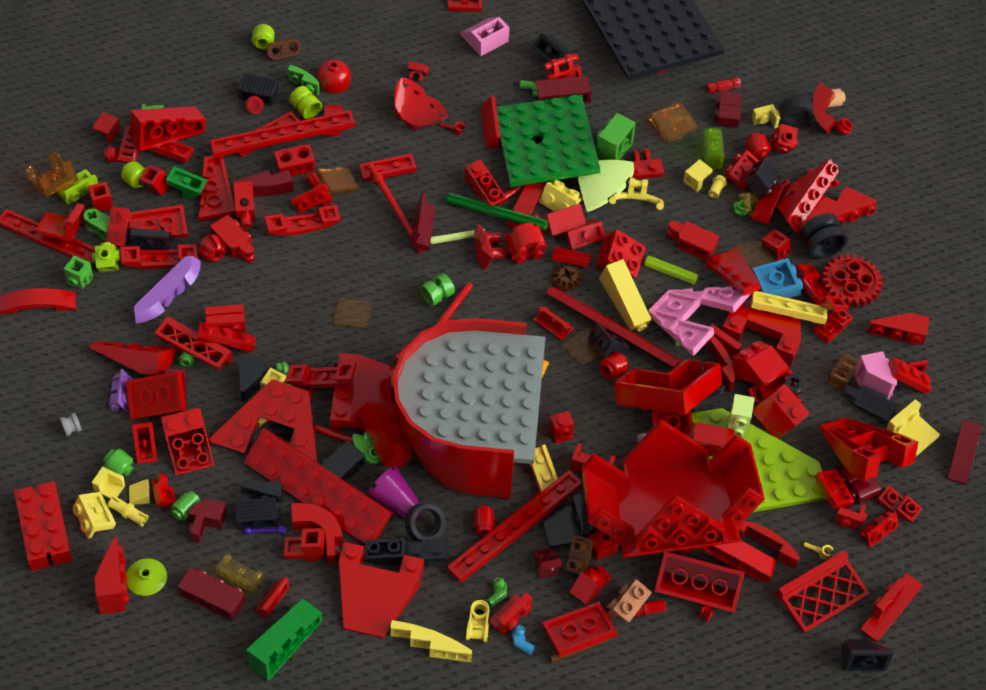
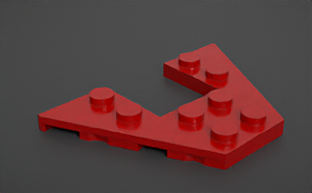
M272 379L208 440L211 443L246 454L260 418L295 429L289 444L318 463L310 392Z

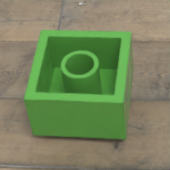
M616 113L613 119L610 118L605 129L600 130L597 135L598 144L595 149L598 160H621L633 144L636 122Z

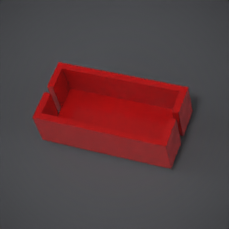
M55 481L36 485L37 489L34 490L32 486L14 490L31 571L50 567L47 554H51L54 566L73 562Z

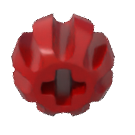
M209 234L199 242L198 249L203 259L217 262L226 254L227 247L219 235Z

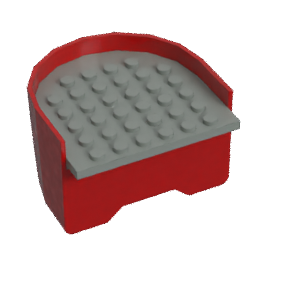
M479 318L447 320L422 331L401 352L393 373L398 419L403 432L426 472L448 489L475 496L511 499L514 462L534 464L545 337L526 335L527 323Z

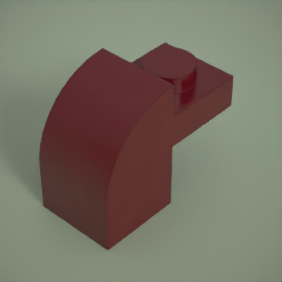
M203 500L196 503L188 513L190 520L188 534H191L192 542H201L205 526L222 528L227 513L225 502Z

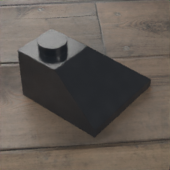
M858 638L845 640L841 648L844 671H886L894 654L893 650L867 640H859Z

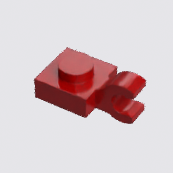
M159 473V480H151L156 505L171 508L176 502L174 489L168 486L167 476Z

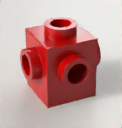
M781 123L772 133L770 140L772 142L771 149L776 150L780 154H788L795 149L798 143V139H796L798 129Z

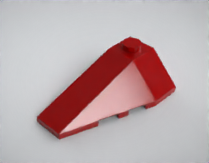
M97 341L91 343L89 347L140 374L148 375V377L165 374V369L170 368L177 352V348L172 346L153 344V346L142 348V344L135 343L127 344L124 347L123 342Z

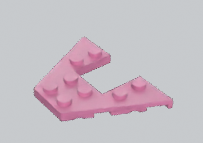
M732 286L725 288L710 287L705 288L704 291H693V288L668 290L648 311L650 317L694 356L714 335V330L709 326L686 321L701 304L728 312H735L752 293L744 296L736 289H732Z

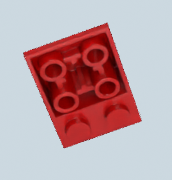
M200 408L160 418L175 475L214 466Z
M117 537L113 538L95 576L96 598L101 615L126 611V604L129 603V594L126 587L128 585L125 572L126 559L123 546L118 544Z

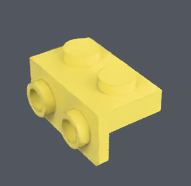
M555 180L546 184L539 203L552 211H557L582 202L583 197L580 196L578 191L565 187L563 182Z

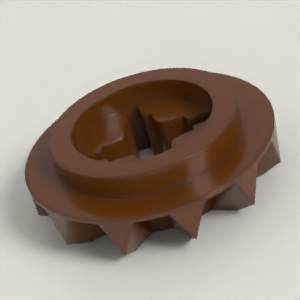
M562 264L561 267H556L553 273L555 285L563 290H574L581 285L583 280L582 272L578 270V267H573L571 264L568 266ZM565 272L571 276V281L565 277Z

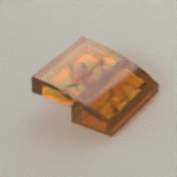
M679 101L648 115L655 129L660 130L667 144L699 129L690 113Z

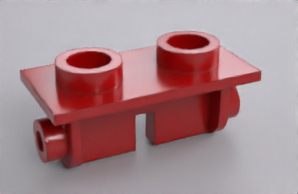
M321 183L320 186L299 196L296 195L291 201L300 214L332 199L328 192L327 184Z
M111 207L106 242L115 246H125L130 209Z
M545 306L538 308L537 313L539 314L533 319L534 322L562 341L574 330V327L569 322H565Z
M889 511L883 512L873 520L876 526L869 523L860 530V538L863 540L867 539L870 548L898 527L896 511L893 513Z

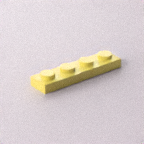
M755 291L752 294L751 308L808 320L813 323H826L827 309L819 305Z

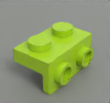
M85 169L55 186V190L65 203L69 205L90 193L89 186L98 184V180L95 174L91 175Z

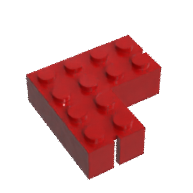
M690 359L684 360L668 373L633 368L625 376L614 382L616 404L624 405L627 408L639 407L642 410L653 409L661 413L673 412L676 415H685L722 386L721 364L704 362V374L702 372V361Z

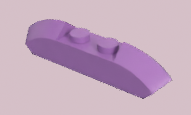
M193 256L184 257L135 304L136 324L152 320L165 311L164 307H168L177 294L180 295L185 287L191 286L199 274L201 261Z

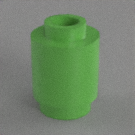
M193 491L184 493L171 506V514L177 520L182 519L185 521L189 517L190 509L201 501L200 498Z

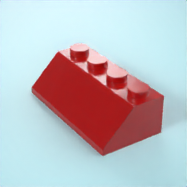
M664 552L655 592L735 613L745 571L673 552Z

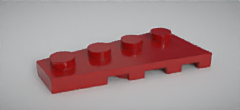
M737 247L705 260V265L709 270L744 296L761 289L759 280Z

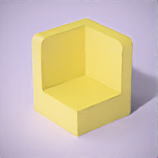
M699 159L685 171L683 182L698 192L702 188L703 180L712 173V168Z
M102 467L92 481L94 492H101L102 496L111 499L114 495L119 496L125 487V481L122 475Z

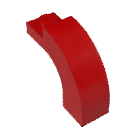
M291 504L293 531L323 528L327 545L328 564H336V557H340L339 545H343L342 530L336 518L326 509L314 504Z

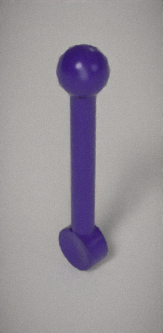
M285 526L267 529L244 528L246 535L250 533H286Z

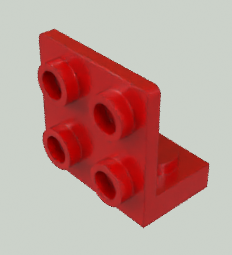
M77 203L74 210H70L69 217L46 212L36 227L35 232L43 236H51L62 241L72 242L82 225L85 205Z
M616 229L604 236L595 267L602 270L606 265L624 260L631 277L636 278L646 247Z

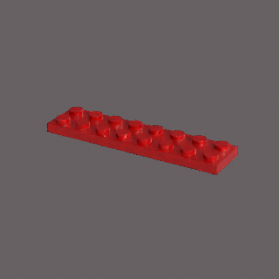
M262 429L243 462L270 481L281 482L285 491L303 503L314 504L329 511L343 530L364 544L365 540H378L393 514L392 511L268 429Z

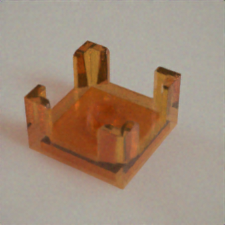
M56 151L48 155L53 168L37 175L33 165L24 168L31 186L46 197L79 180L71 161L66 159L65 163H63L59 153Z

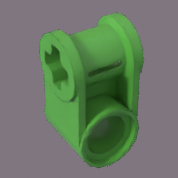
M97 209L86 210L84 213L85 229L107 241L110 216Z

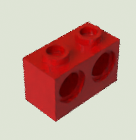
M310 144L274 152L278 173L289 170L291 176L316 171L315 159Z

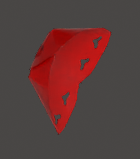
M407 78L399 79L395 90L394 114L409 128L416 131L448 117L444 106L438 100L427 97L420 85ZM430 103H432L433 106H436V108L431 109Z

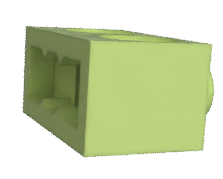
M735 394L727 427L735 430L734 435L746 438L752 417L754 397Z

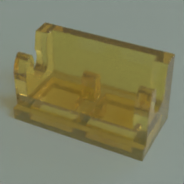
M226 554L216 567L217 575L242 590L253 594L265 578L262 574L263 572H256L231 557L232 555Z

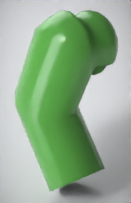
M521 80L520 89L532 90V95L538 97L536 83Z
M501 577L494 579V594L486 599L491 608L507 596V584Z

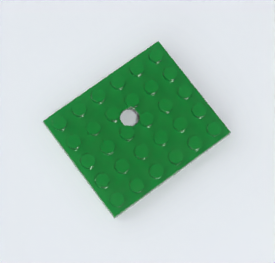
M582 94L496 107L500 140L510 187L601 173ZM536 136L544 138L542 143L535 144L531 139Z

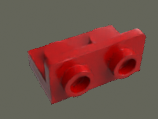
M748 150L743 153L738 152L732 159V165L729 164L723 171L725 173L723 177L726 180L729 178L741 190L747 186L744 180L752 166L759 161Z
M836 469L818 472L814 476L833 510L840 507L849 509L853 505L855 500Z

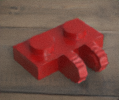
M649 148L644 149L645 160L641 161L638 149L633 150L634 161H630L634 164L632 178L664 177L661 159L651 160Z

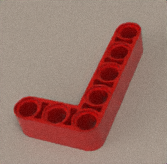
M743 541L699 547V549L728 565L745 571V574L758 581L762 579V582H770L772 580L776 563L775 559ZM697 548L669 552L685 556L686 554L696 550Z

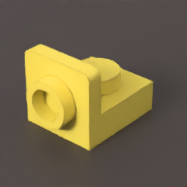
M771 104L753 109L751 120L754 125L765 124L771 121L773 127L777 128L781 117L780 112Z

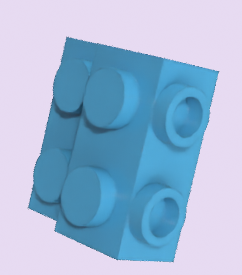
M788 258L753 267V273L760 282L761 292L785 298L801 295V289H803L802 281L800 278H797L796 268L794 264L791 265Z

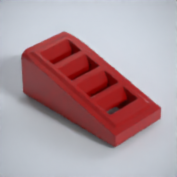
M127 126L125 129L117 162L129 163L137 161L140 153L135 144L129 142L131 141L130 126Z

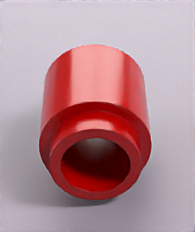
M486 505L479 506L474 510V530L480 537H485L494 530V510Z

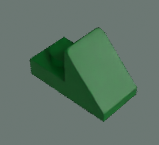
M173 166L166 179L167 185L182 190L183 199L200 196L207 183V179Z

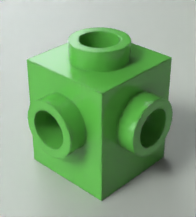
M75 255L64 268L66 282L73 287L83 289L93 278L90 262Z

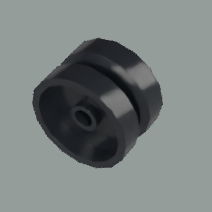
M834 214L818 215L807 221L800 230L801 238L806 244L810 256L814 259L835 255L846 246L848 241L844 229L841 228V224Z

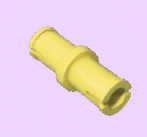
M115 495L108 502L109 508L114 509L122 514L123 518H129L141 527L144 526L143 523H146L149 518L147 514L134 508L133 504H127Z

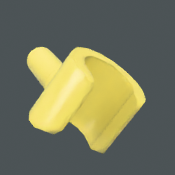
M805 542L803 546L819 553L820 558L824 560L830 557L824 551L828 553L833 551L830 545L820 548Z

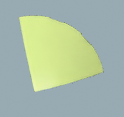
M598 160L601 173L578 177L587 212L608 203V197L613 194H620L625 189L626 180L632 178L634 173L633 162Z

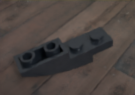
M405 538L365 540L364 560L385 565L401 566L404 555L424 559V566H429L430 562L448 561L449 543L447 539L407 542Z

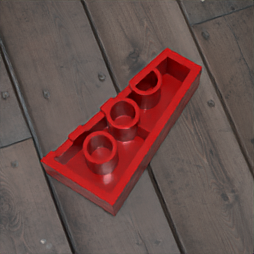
M196 107L131 110L130 139L139 151L147 150L205 133L206 119Z

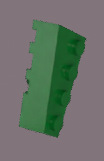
M304 599L295 603L281 619L246 649L249 668L266 681H269L323 621L322 612Z

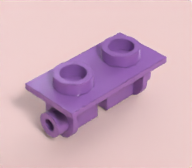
M123 369L120 370V374H115L112 378L111 391L117 392L110 395L109 406L112 411H118L119 408H122L125 412H128L126 381L132 380V378Z

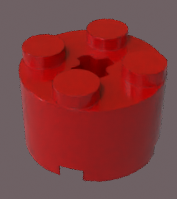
M533 223L521 224L514 227V232L510 235L509 233L505 235V243L512 260L517 265L525 263L526 259L533 257V259L537 260L544 256L543 252L547 245L538 224L536 226H533Z

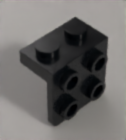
M581 494L572 497L571 506L556 508L542 519L550 547L572 544L574 534L588 538L590 531H593V525L588 523L586 515V501H582Z

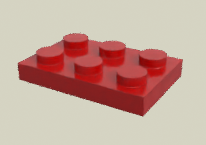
M176 371L126 381L130 420L186 411L182 372Z
M600 602L542 622L543 629L559 657L617 636V631Z

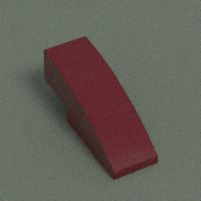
M269 170L234 181H252L254 197L281 195L294 191V180L289 170L271 175Z
M962 420L947 480L967 485L982 425Z

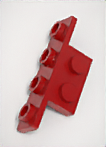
M905 574L902 579L899 578L895 583L891 582L884 591L886 592L884 597L879 596L874 602V612L860 631L874 642H878L921 590L923 584L909 574Z

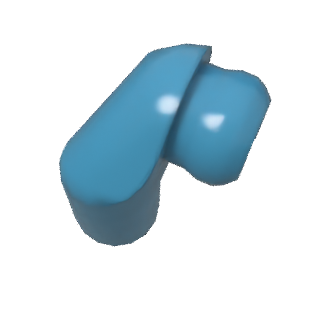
M518 625L512 630L513 644L516 648L531 655L535 646L526 641L525 628Z

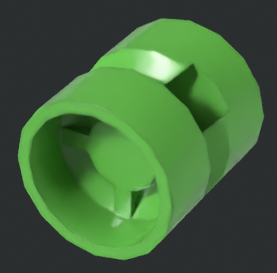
M440 273L432 281L429 280L419 287L422 298L431 307L440 303L442 298L446 299L455 293L454 285L445 273Z

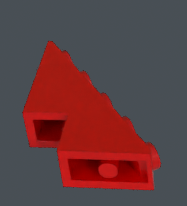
M830 158L792 183L790 188L794 194L776 205L795 233L800 229L839 172L838 166L833 164Z
M845 186L837 201L822 195L802 226L810 219L826 213L837 216L841 225L847 221H855L864 215L870 216L876 211L877 200ZM802 226L800 227L799 232H798V236H797L798 239L801 238L800 230H801Z

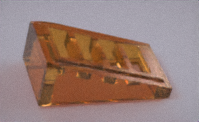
M845 353L830 373L828 382L845 390L855 375L859 359ZM846 359L855 363L856 365L847 362Z

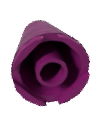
M395 465L392 469L389 468L374 482L376 486L374 490L370 487L367 491V495L404 519L412 506L420 504ZM422 511L417 514L416 519L421 515Z

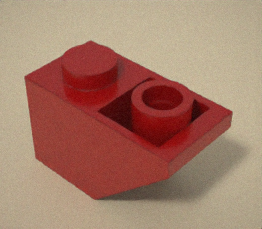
M596 565L580 573L570 593L587 604L596 598L613 577L608 574L604 567Z

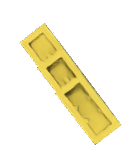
M394 620L391 622V636L410 639V647L430 649V657L471 662L472 650L456 640L418 625Z

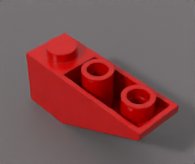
M481 159L465 165L464 179L474 194L489 206L507 200Z
M908 313L871 320L867 333L875 336L889 337L896 341L910 342L913 345H923L927 336L930 317Z

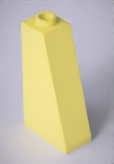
M624 260L606 265L599 277L605 290L629 330H637V332L645 330L651 321V317Z

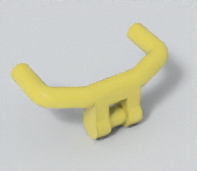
M630 178L628 192L613 194L609 197L611 204H615L616 200L632 199L656 204L659 210H662L664 207L662 199L646 194L648 180L644 179L640 181ZM634 187L641 188V192H635Z

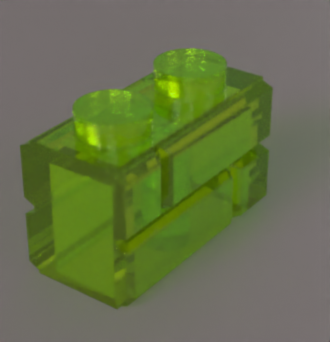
M705 128L701 140L703 161L712 169H722L725 158L722 129Z

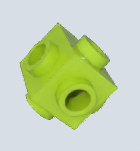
M109 242L95 246L92 258L93 263H96L97 270L99 272L119 271L118 261H121L120 250H117L115 245Z

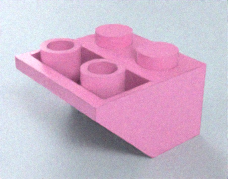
M492 17L460 32V35L480 56H483L509 42V27L500 17Z
M883 351L861 355L854 375L857 384L890 400L893 390L897 385V380L892 376L889 359L885 358Z

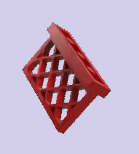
M845 550L779 588L774 594L778 601H782L803 633L808 632L870 594L847 560L849 556ZM845 567L849 572V579L838 577L839 569ZM824 578L834 580L832 589L822 586ZM837 581L848 584L846 593L836 590ZM851 585L858 586L862 594L859 596L850 594ZM807 588L818 589L816 599L805 596ZM821 591L831 593L830 602L819 600ZM835 594L845 597L844 605L834 604ZM792 597L801 599L800 608L793 607L788 600ZM805 600L815 603L814 612L803 609ZM819 604L829 606L827 615L817 613ZM802 614L813 616L812 624L806 627L801 620Z

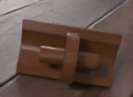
M577 534L573 535L565 570L580 574L588 569L589 560L592 557L591 552L594 539Z

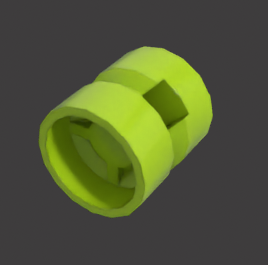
M306 86L296 88L289 97V102L298 109V112L305 119L315 117L322 109V103L313 96V93Z

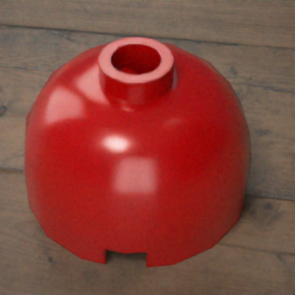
M337 59L327 60L317 70L316 79L322 91L338 94L349 88L352 80L349 67L343 61Z

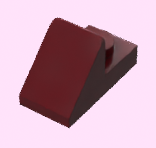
M552 547L532 551L540 579L559 575L558 567L562 566L561 558Z

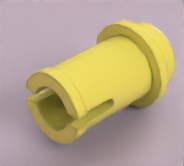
M721 175L713 178V184L708 191L709 196L715 199L719 197L722 188L726 186V178Z

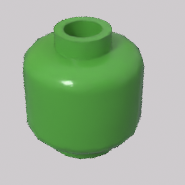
M112 449L103 459L104 468L125 477L134 469L131 466L133 458L122 449Z

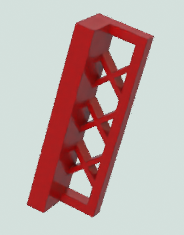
M168 316L154 332L157 338L218 371L223 364L229 366L233 361L231 350L216 342L197 338L196 331ZM165 330L170 335H164L162 332ZM178 339L189 343L181 344L178 342ZM196 346V349H198V350H200V351H202V352H199V353H198V352L194 351V347ZM210 356L219 361L217 363L210 359Z

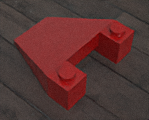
M752 298L741 304L735 312L729 313L722 328L723 332L740 342L747 328L779 341L776 352L787 366L791 367L801 342V319L751 308Z
M846 417L819 426L820 431L848 473L856 476L858 480L867 481L877 477L879 463L885 460L894 463L896 467L900 468L915 463L918 441L903 434Z
M344 542L339 558L343 629L385 638L391 629L392 620L396 621L420 587L424 572V559L404 555L400 572L397 573L362 565L364 561V546Z

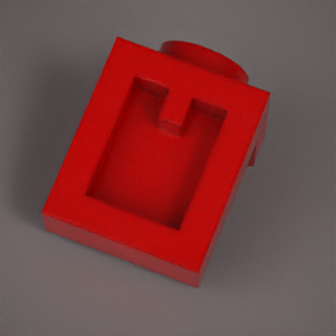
M775 229L762 238V244L775 252L776 260L778 261L787 257L792 252L791 239Z

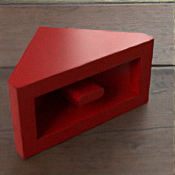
M153 423L132 424L137 464L157 461Z

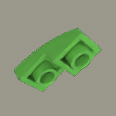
M290 64L288 80L294 84H302L313 94L319 95V82L305 70Z

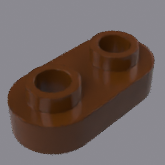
M294 38L272 42L267 46L266 53L273 60L293 57L301 52V43ZM290 44H294L293 50L289 49ZM273 48H277L276 54L272 53Z

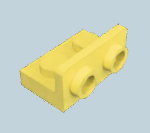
M101 492L78 496L73 505V512L77 516L81 530L85 533L87 539L92 538L96 531L114 528L116 523Z

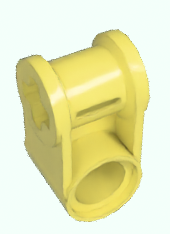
M477 600L471 605L466 640L479 639L487 642L489 605L483 600ZM477 610H481L485 613L483 615H477L475 612Z

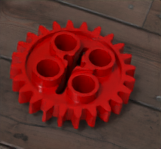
M849 254L846 255V258L842 255H839V259L834 257L832 262L828 261L827 267H824L821 277L823 279L821 285L825 286L824 289L827 292L829 291L831 296H840L849 307L853 304L855 308L858 307V304L865 307L866 302L871 304L872 300H876L877 296L880 295L883 285L881 282L883 277L879 276L880 270H875L876 265L870 266L871 260L865 262L863 261V256L857 259L856 254L853 258Z

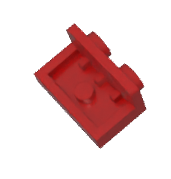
M527 592L522 597L515 594L489 619V624L502 635L508 630H512L517 625L518 620L531 611L532 597Z

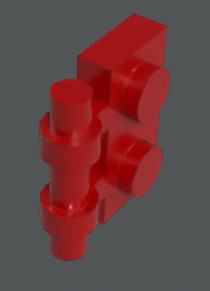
M577 53L572 55L566 54L563 58H554L545 63V70L552 69V73L546 74L547 80L581 77V66L573 64V61L579 59ZM566 64V68L559 70V66Z

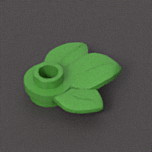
M365 432L364 436L352 435L354 446L365 454V462L368 464L378 463L380 458L373 447L374 441L370 434Z

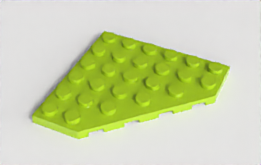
M720 408L692 413L693 429H695L696 422L727 428L730 412ZM749 425L746 438H741L752 446L765 500L753 512L827 500L814 478L818 472H822L819 461L756 426Z

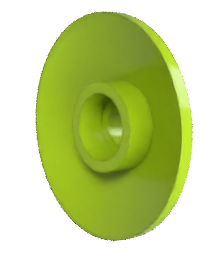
M146 558L138 560L129 567L126 573L128 588L140 596L156 594L165 586L167 581L165 567L155 559ZM144 572H149V575L143 576L142 574Z

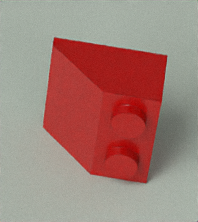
M761 341L753 342L750 346L732 357L735 378L764 387L789 371V367L772 345Z
M786 384L776 388L755 406L752 414L769 434L777 439L797 426L810 414Z

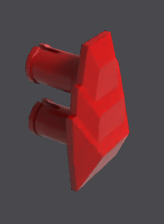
M478 224L474 231L476 258L483 270H486L492 259H505L506 249L505 247H491V244H500V232L486 233Z

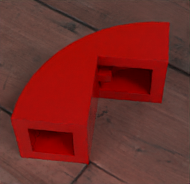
M820 82L813 96V111L821 129L826 134H829L836 125V120L824 111L836 96L831 89Z

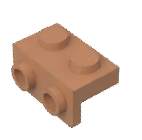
M637 579L630 584L625 583L618 591L620 596L617 599L613 598L608 604L607 608L609 610L606 614L610 620L619 616L626 623L630 622L650 596L651 591Z

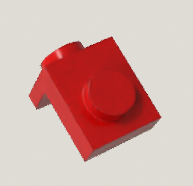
M862 504L859 513L840 507L835 523H838L843 528L858 530L860 524L864 525L868 514L864 512L866 505Z

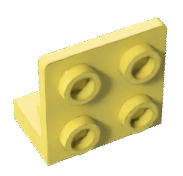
M915 399L889 421L886 430L903 434L918 441L916 456H918L937 440L940 434L919 416L921 403Z

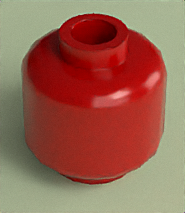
M754 133L747 138L745 143L746 150L758 158L759 161L768 157L771 145L764 134Z
M619 352L610 353L600 362L601 374L610 380L618 379L628 371V361Z

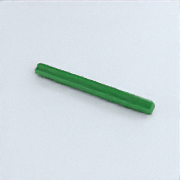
M448 193L446 197V202L452 205L519 224L533 223V226L538 224L540 230L546 231L548 228V221L495 205L489 206L487 203L453 193Z

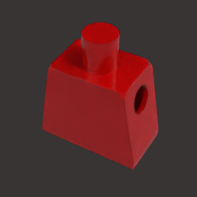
M252 181L233 182L236 219L240 222L241 228H251L252 221H255Z

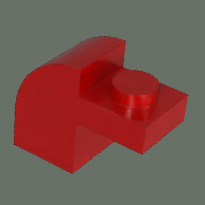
M323 528L302 529V537H285V559H306L307 562L321 559L324 555L325 543Z

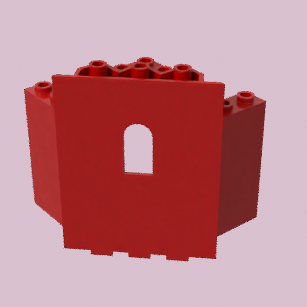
M662 419L653 426L623 459L625 471L618 469L596 454H593L581 467L588 523L621 542L623 557L741 542L738 526L765 500L752 446L749 442L735 434L712 459H709L706 447Z

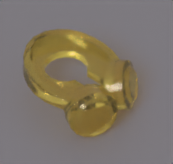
M751 192L741 193L739 199L744 200L745 209L752 216L753 211L750 208V203L752 202V205L756 208L759 197H756Z

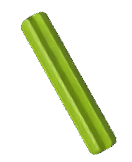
M647 256L645 260V266L688 283L695 284L698 279L697 274L652 256Z

